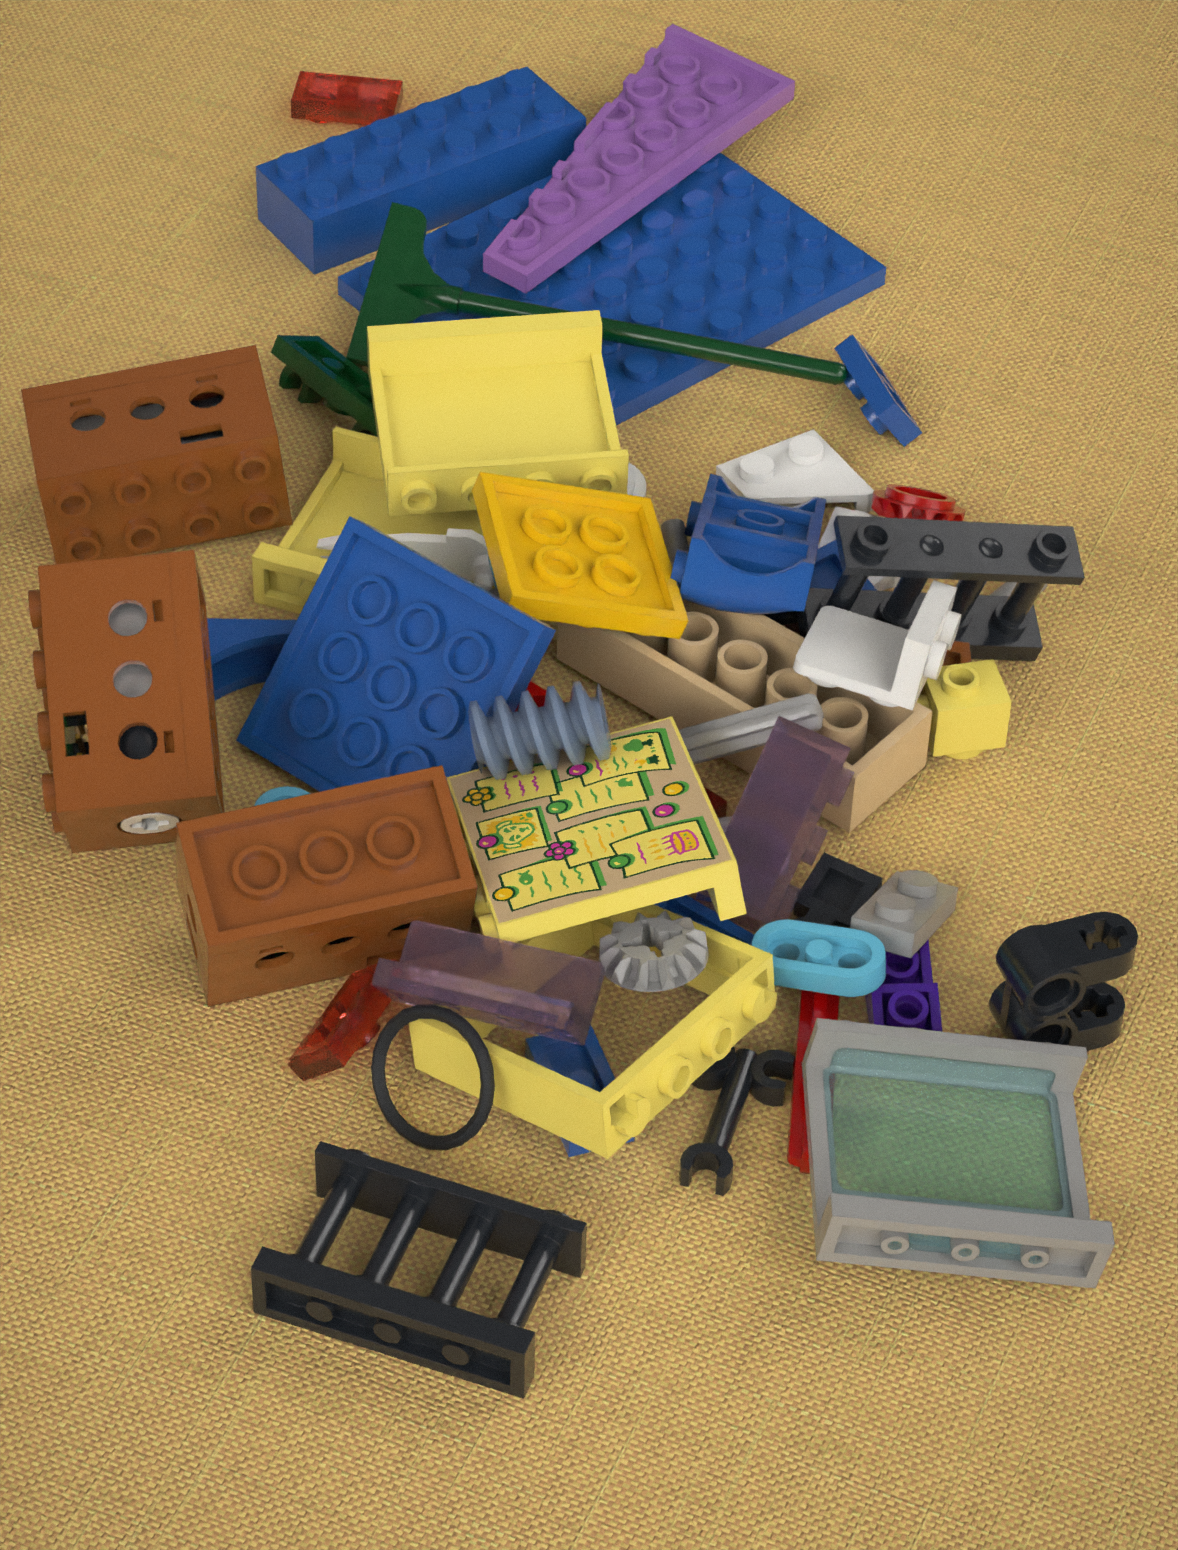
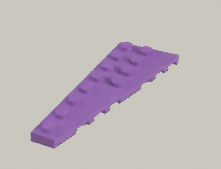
M675 24L670 25L665 29V39L658 48L651 47L645 54L644 65L636 74L630 73L623 81V91L612 103L606 102L574 141V151L566 161L559 160L552 168V178L543 189L536 188L529 196V207L517 220L511 219L483 253V272L524 293L529 292L793 100L795 81Z

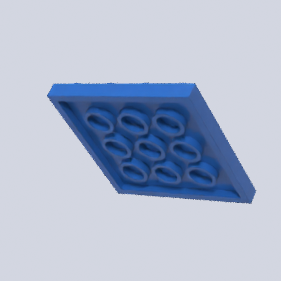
M349 516L236 741L319 792L440 765L443 766L446 777L479 769L469 723L468 710L470 701L476 700L485 716L490 717L493 714L495 697L502 695L511 711L515 712L520 702L521 692L526 691L556 630L364 521Z

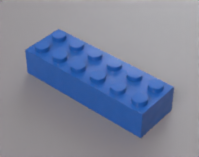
M524 67L511 70L505 75L478 85L465 87L459 92L432 102L422 103L410 110L385 119H378L364 127L339 136L329 137L323 142L293 153L283 154L277 159L255 166L258 220L315 275L377 251L392 202L420 210L425 215L427 231L460 219L551 175L552 168L559 160L566 161L574 151V141L586 128V117L530 68Z

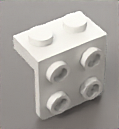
M933 580L909 630L835 606H823L796 654L793 665L794 671L808 677L812 682L823 687H840L868 696L872 701L883 706H900L913 710L927 678L937 680L946 652L951 650L962 615L951 611L957 587Z

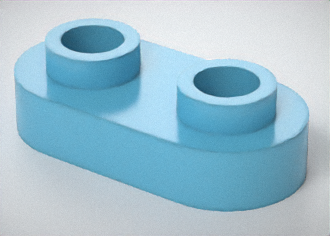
M784 919L764 925L756 932L752 940V946L773 954L775 986L844 997H859L878 989L886 977L885 947L880 939L866 931Z

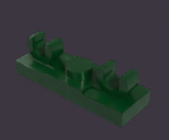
M277 335L271 353L286 364L280 374L279 386L283 389H300L302 385L297 399L300 403H318L323 397V403L327 408L338 414L351 416L357 421L352 428L353 431L377 437L369 375L319 336Z

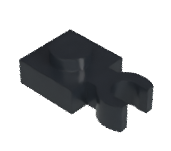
M824 852L793 900V915L799 917L794 920L850 928L851 917L882 887V878Z

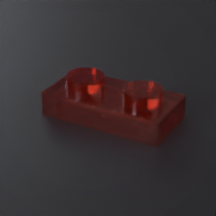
M300 71L291 98V118L310 120L315 123L337 122L366 126L378 119H385L399 114L403 100V81Z

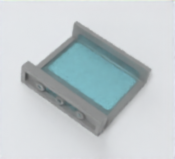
M817 1018L802 1061L816 1260L1096 1288L1115 1246L1112 1222L1091 1220L1073 1097V1092L1088 1059L1086 1047Z

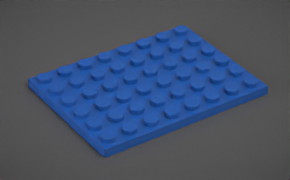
M718 153L527 293L483 272V253L511 219L517 220L529 207V196L536 188L543 189L552 178V174L426 234L424 240V255L433 271L449 285L463 287L464 291L573 312L599 310L600 316L761 348L775 343L885 285L886 266L722 153ZM375 259L338 276V295L358 311L361 309ZM437 312L421 315L412 323L479 319L485 317L464 313L455 315ZM602 340L601 353L616 426L731 366L729 364Z

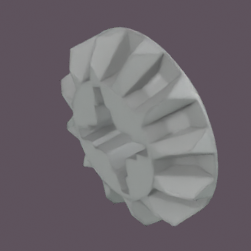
M666 911L653 918H647L641 913H637L635 921L632 923L614 922L611 934L600 938L599 964L603 974L614 984L633 991L659 992L680 987L695 979L708 962L709 953L706 933L695 929L691 918L682 917L672 921ZM656 946L661 951V957H657L655 951H650L649 947Z

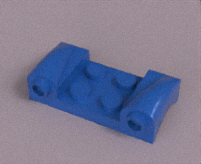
M710 474L702 503L692 501L684 533L686 536L692 537L689 551L677 549L670 578L677 581L678 588H681L680 594L682 599L715 610L733 613L776 614L790 611L804 612L816 561L826 499L813 497L799 506L793 508L737 496L726 484L722 476Z

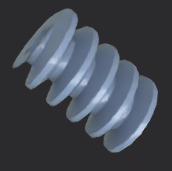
M580 681L573 682L569 702H563L556 688L548 686L543 707L536 705L528 690L522 691L519 708L516 712L511 711L502 695L496 696L493 714L490 717L485 716L476 700L469 703L468 713L471 737L479 770L482 774L484 764H486L496 780L506 778L510 759H512L521 775L532 774L535 754H538L547 770L558 768L561 749H564L574 766L584 763L587 744H590L600 761L607 760L610 757L611 738L599 683L596 696L589 697Z

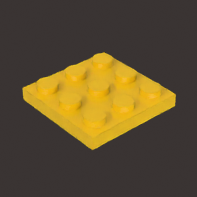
M479 472L472 493L500 599L539 620L574 624L584 628L595 627L631 632L641 636L681 638L689 620L677 581L670 578L672 565L651 498Z

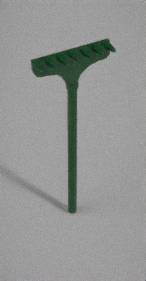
M392 202L346 357L361 370L363 366L368 367L367 326L408 324L421 315L446 312L455 315L464 313L493 318L573 311L464 291L463 287L449 285L433 271L424 255V240L427 233L425 215L414 207ZM601 317L602 340L833 385L844 383L848 377L846 366L839 362Z

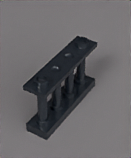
M837 515L833 525L842 574L834 589L809 588L804 612L796 611L800 636L804 638L823 606H835L909 630L927 594L921 593L928 578L959 580L955 586L957 591L951 611L962 615L954 641L968 642L970 644L971 659L1035 661L1043 649L1034 608V602L1045 584L1081 585L1085 576L1074 527ZM869 576L900 577L893 591L862 590ZM987 581L1017 582L1010 596L979 595Z
M320 1141L315 1150L317 1197L324 1198L295 1254H286L262 1246L251 1266L254 1313L524 1399L534 1378L535 1332L524 1329L552 1269L581 1278L586 1262L587 1223L570 1218L560 1211L543 1210L380 1160L357 1149H344ZM352 1207L390 1219L362 1275L356 1276L322 1265ZM418 1228L457 1240L429 1296L425 1297L388 1286ZM484 1249L524 1261L497 1318H489L456 1307Z

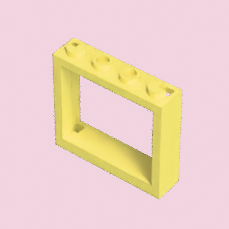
M652 904L512 943L519 973L517 978L509 979L501 953L488 956L487 951H485L421 1005L434 1004L451 1009L465 1018L479 1033L488 1049L493 1065L495 1081L494 1106L608 1159L628 1140L639 1135L647 1123L674 1099L681 1097L688 1090L689 1086L709 1067L727 1056L731 1048L758 1023L764 1022L776 1008L777 993L775 992L773 954L692 921L695 929L706 933L709 956L703 971L695 979L686 983V985L710 996L601 1092L483 1039L593 945L600 947V938L611 934L614 922L632 923L635 921L637 913H641L647 918H653L663 911L668 913L672 921L683 917ZM656 946L649 947L650 951H655L657 957H661V951ZM418 1019L410 1022L409 1029L415 1069L479 1098L481 1089L480 1070L472 1049L462 1035L448 1024L435 1019Z

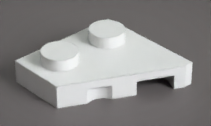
M814 429L716 466V475L722 476L726 484L737 496L791 508L799 506L813 497L826 499V503L853 502L855 510L866 513L873 511L871 506L874 490Z

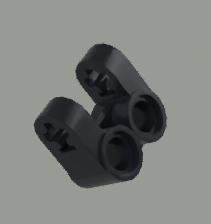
M1105 911L1094 912L1046 925H1031L1009 936L1001 944L996 954V964L1005 981L995 989L989 1000L990 1011L1005 1038L1086 1047L1087 1051L1113 1043L1120 1035L1125 1001L1122 994L1115 987L1105 982L1126 975L1132 968L1138 940L1136 927L1127 918Z

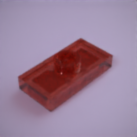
M395 958L384 960L351 973L289 1059L288 1066L302 1081L344 1067L354 1052L366 1046L377 1035L381 1028V1024L377 1020L409 977V974Z

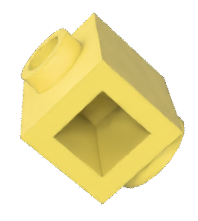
M994 659L942 666L937 680L927 678L917 702L932 710L928 747L933 757L945 755L954 759H969L976 757L983 750L1005 747L1012 701Z

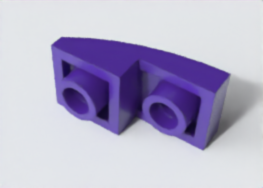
M929 939L912 958L885 951V980L878 989L865 995L869 1024L943 1032L938 983H933Z

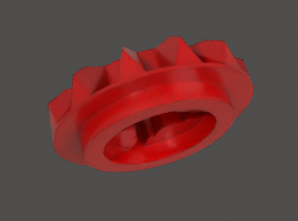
M889 484L886 486V490L873 491L871 508L879 516L886 518L963 521L966 513L963 508L955 505L956 499L927 489Z

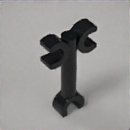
M733 1046L727 1056L722 1060L716 1061L692 1083L698 1089L707 1091L721 1089L702 1143L689 1146L681 1156L679 1172L681 1186L689 1187L692 1176L697 1171L711 1170L717 1174L715 1194L724 1196L730 1190L733 1177V1160L728 1150L749 1091L757 1101L764 1105L772 1107L783 1106L786 1082L769 1077L792 1080L795 1056L778 1049L767 1050L757 1055L754 1051L745 1048L735 1051Z

